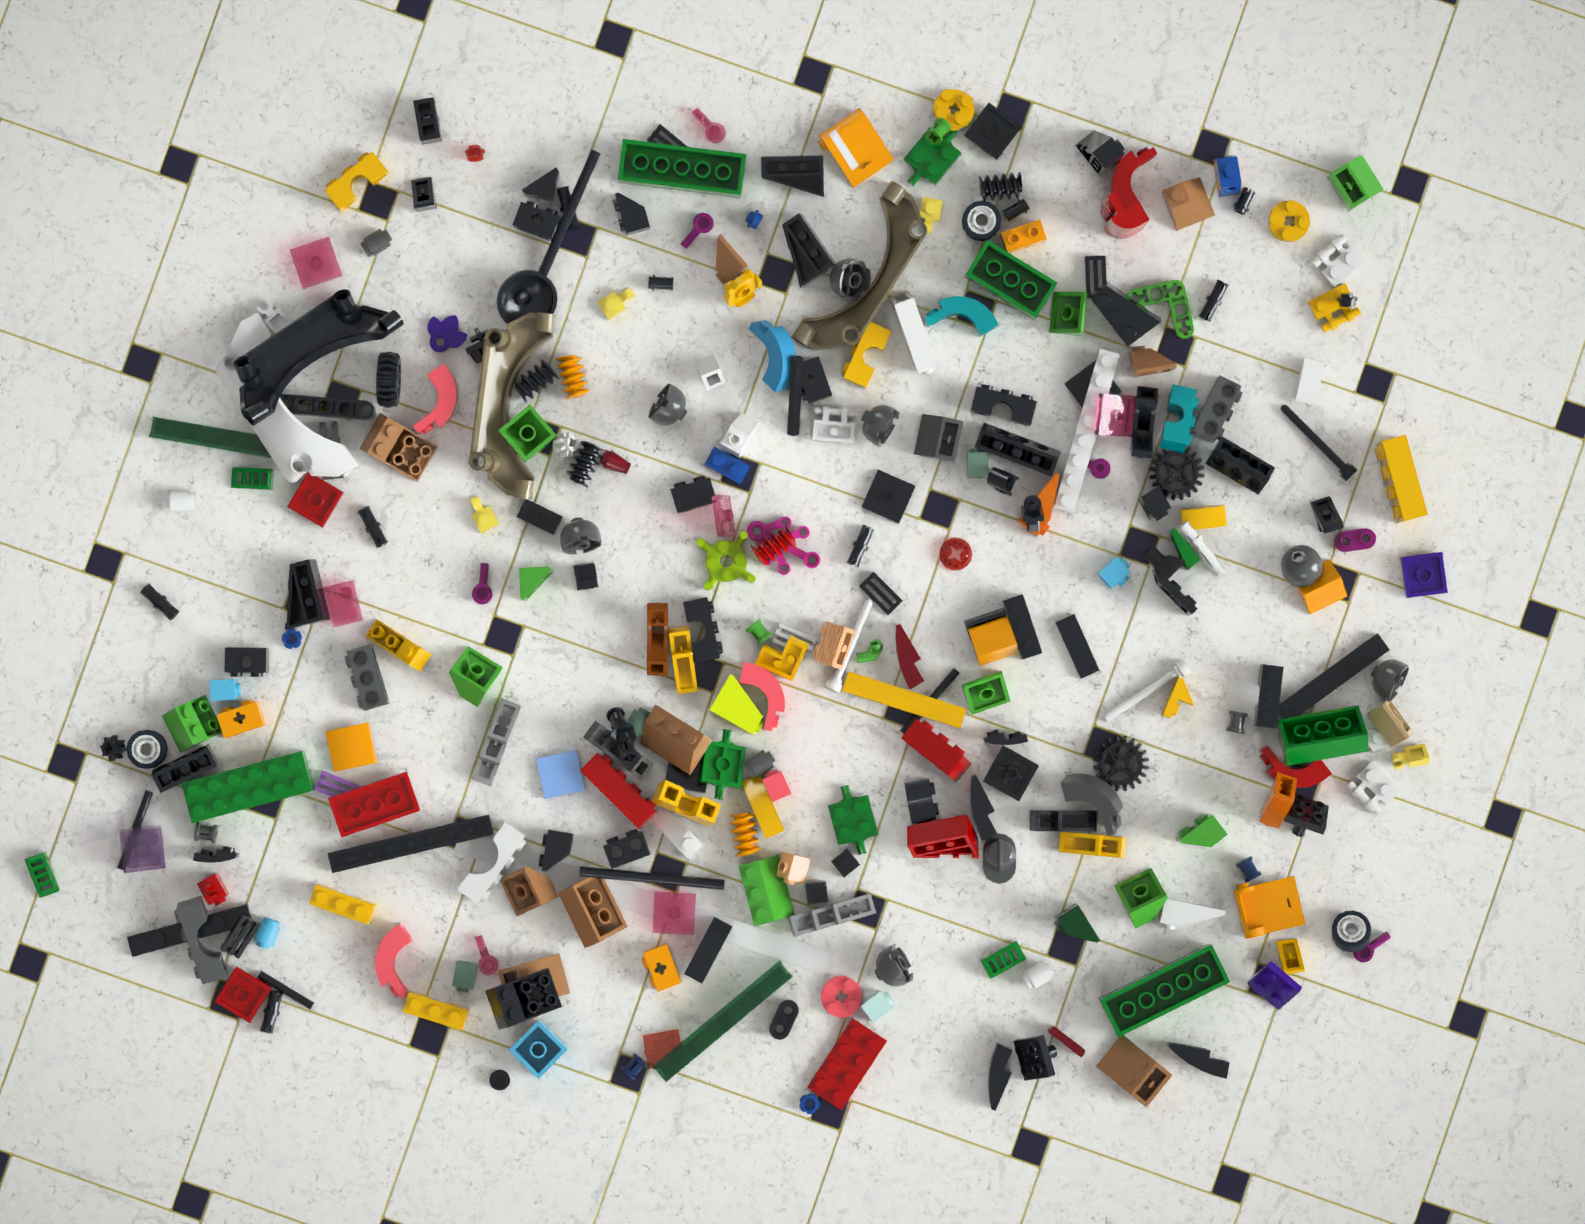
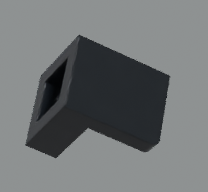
M594 563L573 566L578 591L599 588Z
M826 881L805 883L808 905L828 902Z

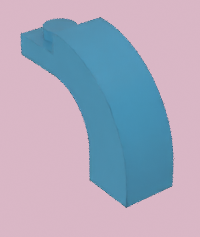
M766 320L752 322L749 330L764 343L769 355L768 368L762 381L774 392L789 390L791 358L796 356L791 337L783 326L772 327V324Z

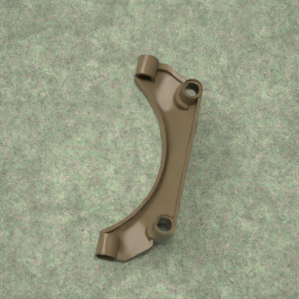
M891 181L880 197L887 226V244L882 265L875 279L870 284L868 290L861 295L860 299L855 300L843 309L821 317L803 318L791 336L800 344L814 351L838 348L841 342L848 346L856 345L926 237L927 227L923 222L919 221L921 215L915 200L901 185ZM919 226L923 229L924 233L922 236H915L912 233V229ZM847 331H854L857 337L854 341H848L845 338Z
M530 312L508 323L506 330L491 328L485 334L469 465L473 470L488 472L487 478L506 495L516 498L532 499L535 477L498 430L509 422V406L514 387L513 380L517 379L520 370L530 356L553 337L555 314ZM496 333H499L500 340L498 343H495L494 341V335ZM482 456L484 464L480 467L478 459Z

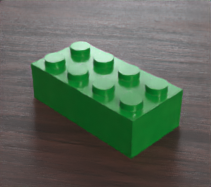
M989 240L985 242L965 275L966 279L1034 321L1057 285L1056 281Z
M1359 705L1278 719V738L1287 766L1369 752L1368 733Z

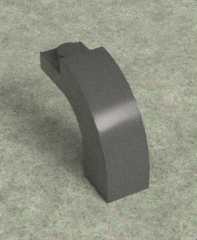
M595 720L583 738L642 780L653 766V763L639 752V758L636 762L631 764L622 763L618 747L610 742L609 735L611 731Z
M1080 773L1066 775L1061 782L1065 801H1086L1094 805L1102 816L1107 836L1115 835L1121 826L1119 812L1123 807L1115 790L1103 780L1092 775Z

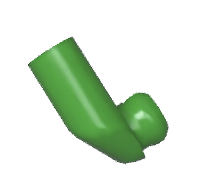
M874 639L871 641L866 652L856 653L857 663L875 661L883 650L881 641Z

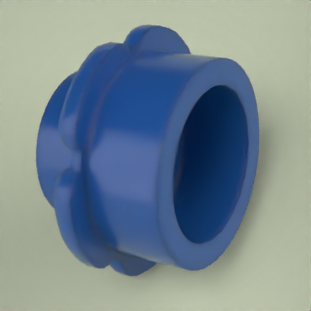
M759 210L750 211L747 215L745 222H747L748 228L756 229L760 224L763 215L759 213Z
M289 629L282 635V642H284L286 648H298L301 645L302 635L299 631Z
M814 1094L803 1095L800 1098L801 1103L799 1107L802 1112L813 1114L820 1106L819 1100H817Z

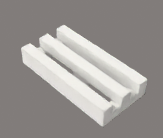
M779 622L771 641L785 647L786 643L777 640V637L781 636L789 640L790 636L780 632V630L783 628L811 641L807 648L808 651L804 655L809 658L817 639Z

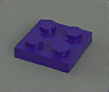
M1442 552L1400 557L1405 598L1448 593Z
M1269 961L1247 982L1255 992L1260 994L1277 1010L1281 1009L1302 989V986L1272 961Z

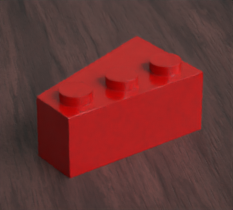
M916 719L901 739L957 783L972 764L963 756L965 752L956 744L954 747L950 746L947 743L949 739L939 732L937 735L931 731L934 727L924 720L921 723Z
M967 815L907 826V846L913 858H940V855H953V858H959V855H972V858L979 859L978 837Z

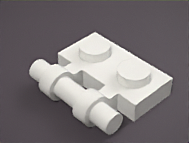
M1343 234L1337 239H1332L1330 245L1325 250H1320L1316 254L1317 257L1311 261L1316 268L1321 263L1326 266L1321 274L1334 288L1366 260L1352 244L1346 250L1344 249L1342 244L1347 241V238ZM1337 251L1340 255L1331 262L1328 257Z
M827 404L815 406V414H823L822 420H814L812 441L854 444L855 423L847 422V417H856V409H849L848 406H842V408L830 407ZM829 415L841 416V422L829 421Z
M1371 761L1356 775L1361 783L1357 786L1351 781L1346 786L1352 791L1351 794L1355 798L1358 797L1365 804L1364 807L1368 811L1371 810L1375 815L1379 814L1382 810L1377 805L1379 800L1387 805L1401 791ZM1366 787L1375 794L1372 798L1363 792Z

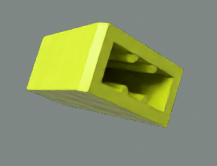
M730 674L710 711L752 735L755 731L759 733L765 723L761 721L763 716L736 678Z

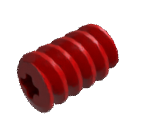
M786 524V531L778 528V536L771 532V540L765 536V544L757 541L758 548L750 545L759 562H762L765 566H768V558L773 562L775 561V554L783 557L782 550L789 553V545L794 549L797 548L796 541Z

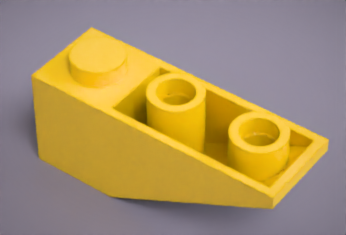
M378 619L375 620L366 634L367 638L420 672L432 655Z

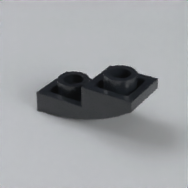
M998 729L987 732V737L983 738L984 742L996 745H1015L1028 742L1027 735H1021L1020 731L1009 734V739H1006L1004 732L999 733Z
M223 846V849H217L215 856H213L212 851L201 849V852L194 853L193 861L206 863L223 862L238 858L240 853L235 852V848Z

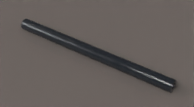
M593 149L589 153L538 272L546 276L551 269L601 154Z
M580 866L579 871L580 877L724 890L725 880L585 866Z

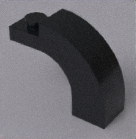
M1137 386L1131 428V456L1152 458L1158 388Z

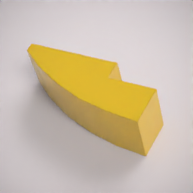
M689 626L669 628L677 694L698 692Z
M761 776L743 780L741 784L765 838L767 839L785 831Z
M1061 831L1058 852L1125 858L1126 837Z

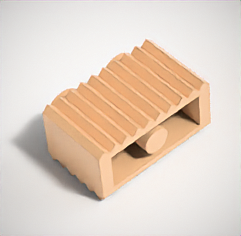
M826 621V624L820 631L821 639L819 645L814 649V661L842 670L855 630Z

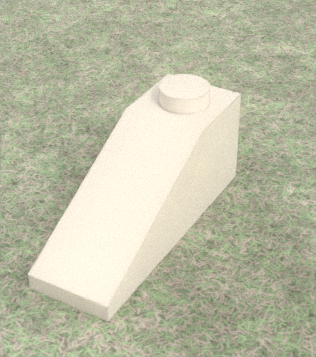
M657 805L654 808L657 813L650 820L690 859L704 844L672 811Z
M1167 898L1160 910L1158 922L1163 923L1162 927L1175 930V926L1182 927L1223 916L1226 914V911Z

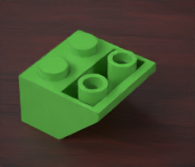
M1362 155L1327 176V179L1348 212L1384 190Z
M206 695L175 707L162 715L180 753L222 733L219 721Z
M1203 813L1194 820L1196 824L1192 827L1186 826L1177 833L1179 837L1176 840L1184 844L1212 847L1228 834L1212 814L1206 815Z

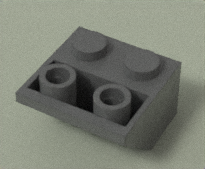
M922 414L914 455L954 463L964 421Z

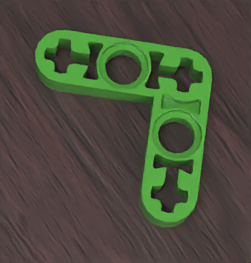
M1171 280L1132 289L1127 293L1131 298L1132 293H1135L1136 296L1143 295L1142 291L1146 290L1148 302H1144L1145 298L1138 300V303L1143 306L1168 301L1176 336L1180 339H1188L1193 334L1194 326L1185 286L1181 281ZM1173 284L1181 288L1178 291V295L1170 292L1167 293L1168 298H1164L1165 291L1162 286H1166V290L1171 289ZM1153 288L1161 292V297L1157 300H1153L1149 295L1150 290ZM1175 305H1184L1185 313L1177 315L1174 312ZM1188 317V320L1184 321L1185 327L1190 328L1187 335L1179 332L1182 324L1181 321L1177 323L1176 319Z

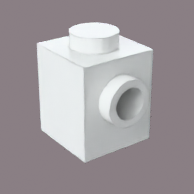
M714 354L695 361L707 391L726 383Z

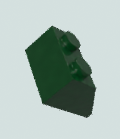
M1075 903L1055 915L1057 921L1054 924L1061 934L1065 933L1070 937L1096 943L1100 941L1078 904Z

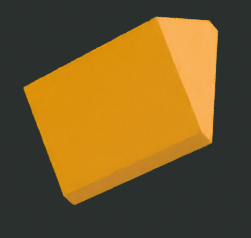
M1330 560L1323 562L1322 575L1313 581L1314 584L1307 587H1297L1309 614L1347 597L1342 578Z
M1007 616L968 629L979 667L1019 654L1017 642Z

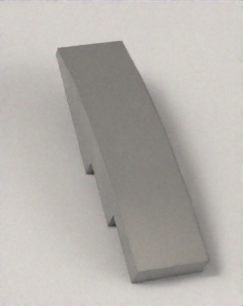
M501 699L472 780L488 786L492 785L521 705Z
M871 893L790 916L788 921L793 937H797L875 914L876 910Z

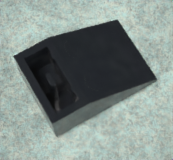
M549 968L485 990L499 1030L562 1007Z

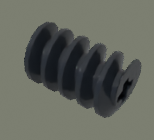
M1018 172L1017 178H1015L1013 173H1010L1008 179L1005 174H1002L1000 180L994 174L992 181L988 175L985 176L984 181L979 176L980 195L983 201H986L988 195L992 201H994L996 195L1002 200L1004 194L1007 195L1008 199H1011L1012 193L1019 199L1022 192L1021 173Z
M544 360L540 361L541 368L534 365L535 372L527 370L528 377L523 374L520 375L522 382L516 379L513 380L515 389L526 403V396L531 399L534 398L533 391L538 394L541 393L539 386L547 389L546 381L553 384V376L559 379L551 366Z
M581 441L580 444L584 449L577 448L576 451L580 456H573L577 464L570 463L569 466L573 471H566V474L570 477V480L588 488L584 481L592 480L588 472L595 473L591 466L599 465L595 458H602L603 456L598 451L604 449L590 442Z

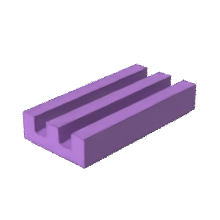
M322 770L314 790L331 797L338 794L321 788V784L343 793L350 791L325 781V776L355 789L361 786Z

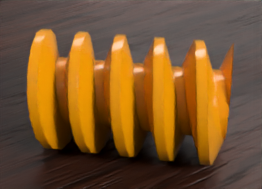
M568 355L556 359V361L563 362L558 365V369L564 370L559 375L562 378H566L561 384L568 386L563 390V393L570 394L565 400L578 398L589 392V389L583 388L588 382L581 380L586 373L579 372L584 365L577 363L582 360V357L576 355Z
M747 812L729 816L735 818L730 822V825L736 826V828L731 830V833L738 834V836L733 838V841L739 842L738 845L734 846V849L741 851L735 857L755 854L756 851L761 849L760 846L754 845L759 841V838L753 837V835L758 833V830L751 829V827L756 825L755 821H750L755 816L754 813Z

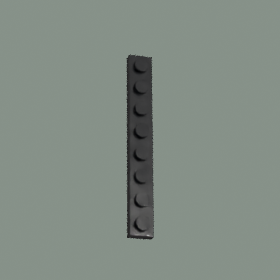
M488 814L327 854L331 871L336 873L494 835L490 815Z

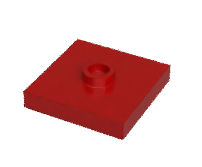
M307 472L287 507L324 528L344 492L317 476H311Z
M236 966L214 1002L246 1022L251 1023L272 987Z

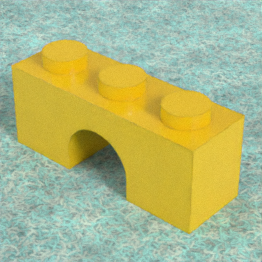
M368 152L364 153L358 158L359 162L355 166H348L343 170V175L338 180L334 178L326 185L327 189L324 191L341 212L358 200L352 192V184L356 179L366 178L375 186L389 174V171L373 152L369 154Z
M870 322L861 336L859 344L854 345L850 352L853 358L850 363H845L842 373L845 374L843 379L866 389L875 369L864 362L863 354L871 348L883 352L892 331Z
M667 780L658 783L652 798L654 804L701 825L709 826L714 824L721 804L703 796L694 797L683 792V787Z
M321 884L315 885L309 902L310 905L367 925L371 923L377 906L376 903L346 895Z
M409 991L403 1009L404 1013L459 1030L464 1029L470 1011L469 1008L438 1001L431 998V996L415 991Z

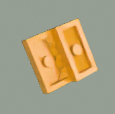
M369 722L325 732L334 772L377 763Z

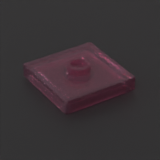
M330 237L290 249L303 289L342 277Z
M1099 393L1094 434L1131 437L1136 396Z
M730 495L712 496L717 536L735 537L736 532Z
M655 891L652 933L694 935L696 893Z

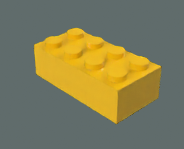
M1402 435L1377 443V448H1374L1375 456L1382 464L1380 474L1382 479L1387 482L1388 488H1385L1388 500H1391L1393 508H1391L1393 519H1397V522L1401 523L1428 515L1407 436Z

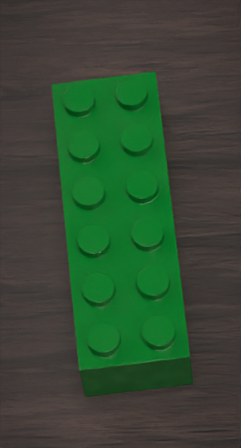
M623 139L618 183L741 198L746 154Z
M305 751L295 752L181 783L191 823L315 791Z
M1209 943L1098 999L1116 1036L1120 1037L1230 983V980L1212 944Z

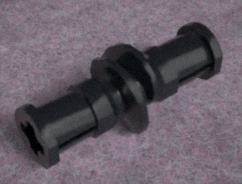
M615 707L606 714L612 729L609 739L613 745L618 747L621 753V762L631 764L639 758L633 743L637 737L634 727L631 724H627L624 719V710L620 707Z

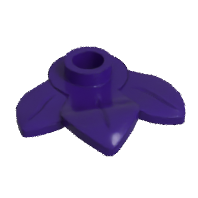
M456 315L449 316L442 322L433 316L428 322L427 331L431 336L430 346L434 351L441 353L445 352L448 348H458L466 341L468 335L458 331L459 322ZM438 339L444 340L442 346L436 344Z

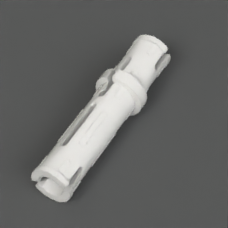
M1189 521L1182 523L1177 529L1186 538L1188 545L1197 552L1215 577L1223 573L1226 568L1223 567L1204 543L1202 535L1193 529Z

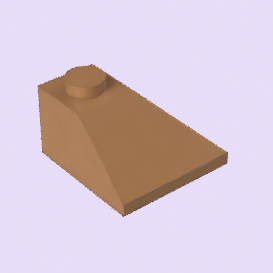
M1200 177L1181 182L1162 191V196L1176 231L1215 216Z
M720 234L717 239L716 271L718 273L716 277L722 284H725L739 277L748 269V265Z
M1145 345L1133 347V351L1128 353L1132 378L1170 372L1177 368L1175 362L1151 348L1145 349Z
M528 866L500 879L516 916L558 897L550 878Z

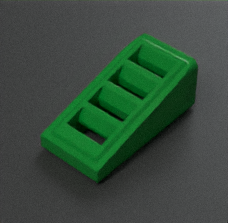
M232 467L231 488L273 490L274 470ZM238 472H242L241 484H237ZM246 472L250 473L249 484H246ZM254 473H258L257 485H253ZM262 473L266 474L265 485H261Z
M1173 528L1169 533L1179 557L1186 561L1183 566L1187 571L1200 561V558L1180 533Z
M47 852L24 859L40 898L60 891ZM40 860L43 861V864L34 867L33 863ZM46 869V872L37 875V870ZM49 876L50 878L49 880L39 882V879ZM52 883L53 887L42 890V886Z
M1015 941L980 961L989 978L992 979L1026 960V957L1018 942ZM1012 948H1014L1019 957L1016 960L1010 951ZM1007 952L1011 960V963L1009 964L1007 963L1003 955V953ZM997 956L1001 958L1004 964L1003 967H1000L998 961L996 960ZM990 960L993 961L995 967L997 968L996 971L992 970L989 964Z

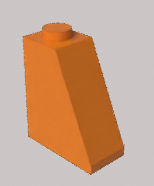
M1277 772L1261 809L1259 822L1268 827L1279 829L1294 802L1297 778Z

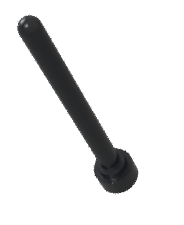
M1287 405L1281 406V411L1340 469V476L1345 481L1357 471L1352 464H1345Z

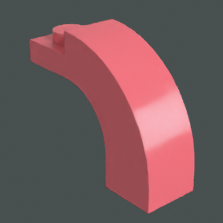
M444 363L427 375L437 389L438 402L435 409L429 415L413 425L418 434L422 432L426 434L434 428V423L439 428H443L450 421L458 403L457 384L452 373Z
M743 662L740 683L754 685L765 693L768 700V711L764 730L772 731L773 727L777 728L779 716L775 715L776 711L784 712L785 710L783 690L777 679L769 671L758 665Z
M402 923L393 928L382 939L375 957V969L380 984L383 987L390 982L392 985L389 987L396 998L399 996L401 999L407 996L409 991L395 971V958L404 946L413 941Z

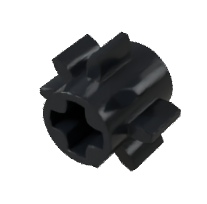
M112 735L111 738H103L105 742L100 745L103 753L102 757L109 756V761H115L116 758L122 759V754L124 751H127L124 744L125 740H118V735Z

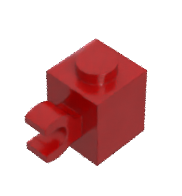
M218 873L197 883L208 905L214 903L215 906H218L227 901L225 897L229 895V892Z

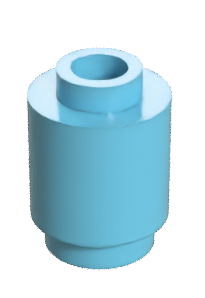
M264 917L263 921H260V926L254 938L257 941L256 945L268 949L269 946L273 947L280 929L278 927L280 922Z

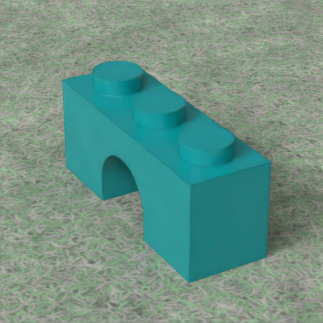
M1172 385L1166 411L1178 415L1180 421L1165 422L1159 448L1184 453L1186 446L1190 447L1192 434H1189L1190 428L1194 427L1196 416H1193V409L1197 410L1199 398L1196 397L1197 389Z

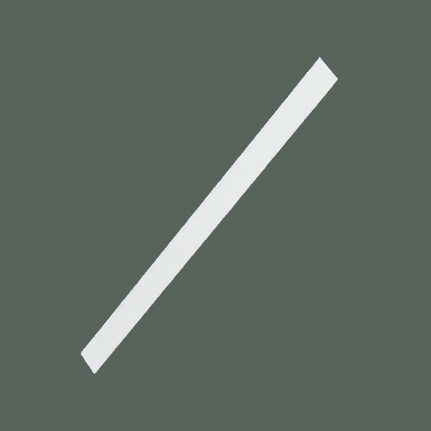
M489 837L457 843L454 849L456 853L495 865L498 859L496 843ZM522 849L520 852L518 850L515 851L512 856L515 859L507 869L515 872L528 866L549 877L553 885L564 889L587 878L579 876V867L564 862L558 863L547 872L541 871L542 867L538 866L540 854ZM605 879L618 907L701 935H705L713 918L716 917L733 926L725 943L824 976L827 975L834 952L618 880Z

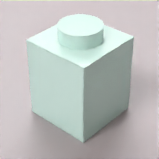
M880 990L863 1002L861 1007L874 1023L893 1009L891 1003L894 1001L887 992L883 994Z

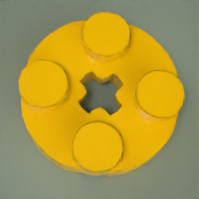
M945 89L934 102L933 115L935 119L943 118L951 125L950 131L960 130V128L969 125L973 119V99L961 90ZM956 106L959 112L956 111L954 114H951V110L948 108Z
M1294 200L1280 202L1270 212L1269 230L1278 240L1295 242L1301 239L1308 231L1310 226L1309 213L1302 204ZM1284 217H1293L1294 225L1292 227L1290 225H1284V222L1286 221Z
M750 269L745 270L734 281L730 280L725 284L724 301L731 308H733V305L737 308L746 305L756 296L754 294L756 288L760 290L762 280Z

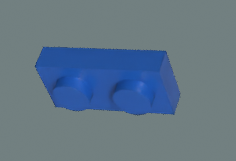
M715 446L704 464L738 484L742 483L750 468L749 465Z

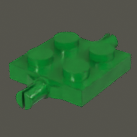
M949 131L948 134L943 136V140L939 145L931 144L926 139L924 133L904 158V161L914 170V174L907 180L909 184L914 186L921 177L929 180L935 186L962 155L951 143V140L958 134L957 131Z
M723 729L722 741H712L702 756L699 782L715 786L714 799L723 800L724 788L739 789L742 782L746 747L730 743L732 730Z
M846 785L845 788L842 786L840 788L843 799L838 803L828 805L838 846L846 843H855L858 855L865 854L867 852L863 841L869 837L879 835L869 796L851 797L849 785Z

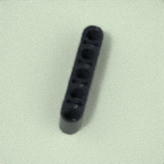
M281 394L280 396L281 400L287 399L289 401L287 409L293 415L364 421L371 420L376 415L375 406L369 401L288 394ZM304 400L308 401V410L301 411L299 404ZM323 402L330 404V409L326 413L320 411V405ZM343 404L350 405L351 410L348 414H341L340 408ZM365 405L371 407V413L368 416H362L361 408Z

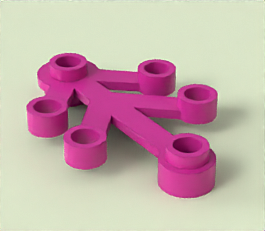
M784 516L780 520L768 524L754 521L747 528L748 537L756 541V543L760 541L762 544H765V536L770 540L772 539L770 531L778 528L786 529L781 524L783 519L789 520V525L787 526L789 528L791 526V519ZM801 526L798 530L790 533L794 539H805L809 536L810 531L806 526ZM754 528H760L761 534L755 535L753 533ZM804 528L808 533L806 536H801L799 531ZM789 545V553L804 560V564L808 568H816L820 564V556L816 552L807 553L799 548L794 549ZM782 550L783 557L775 554L779 565L778 572L781 575H787L790 572V566L786 563ZM809 557H815L816 562L814 564H810L808 562ZM782 565H786L788 567V571L786 573L780 571V567Z

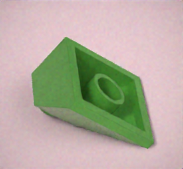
M467 646L451 668L449 674L460 697L478 707L503 667Z
M1152 868L1114 886L1135 928L1154 920L1168 898Z

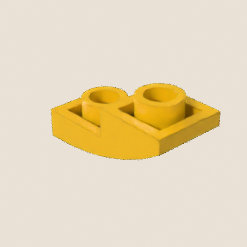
M1205 505L1203 508H1183L1181 510L1182 523L1189 521L1194 530L1227 525L1225 505Z

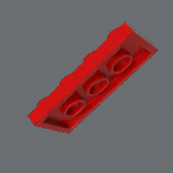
M407 771L328 798L341 838L420 811Z
M852 1018L807 1088L842 1110L887 1040Z

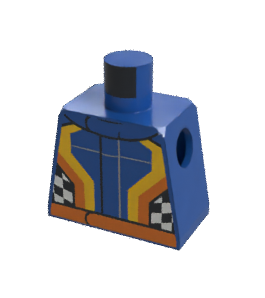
M1237 156L1213 158L1218 196L1224 197L1239 194L1242 183Z

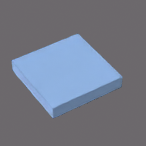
M577 750L536 758L544 799L585 791Z

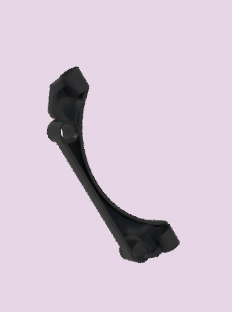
M342 289L337 291L333 296L234 361L233 365L239 380L244 384L239 388L240 408L243 417L252 426L257 425L275 412L282 392L303 369L321 357L341 348L384 339L404 325L401 316L395 310L387 312L365 305L359 307L355 304L349 290Z

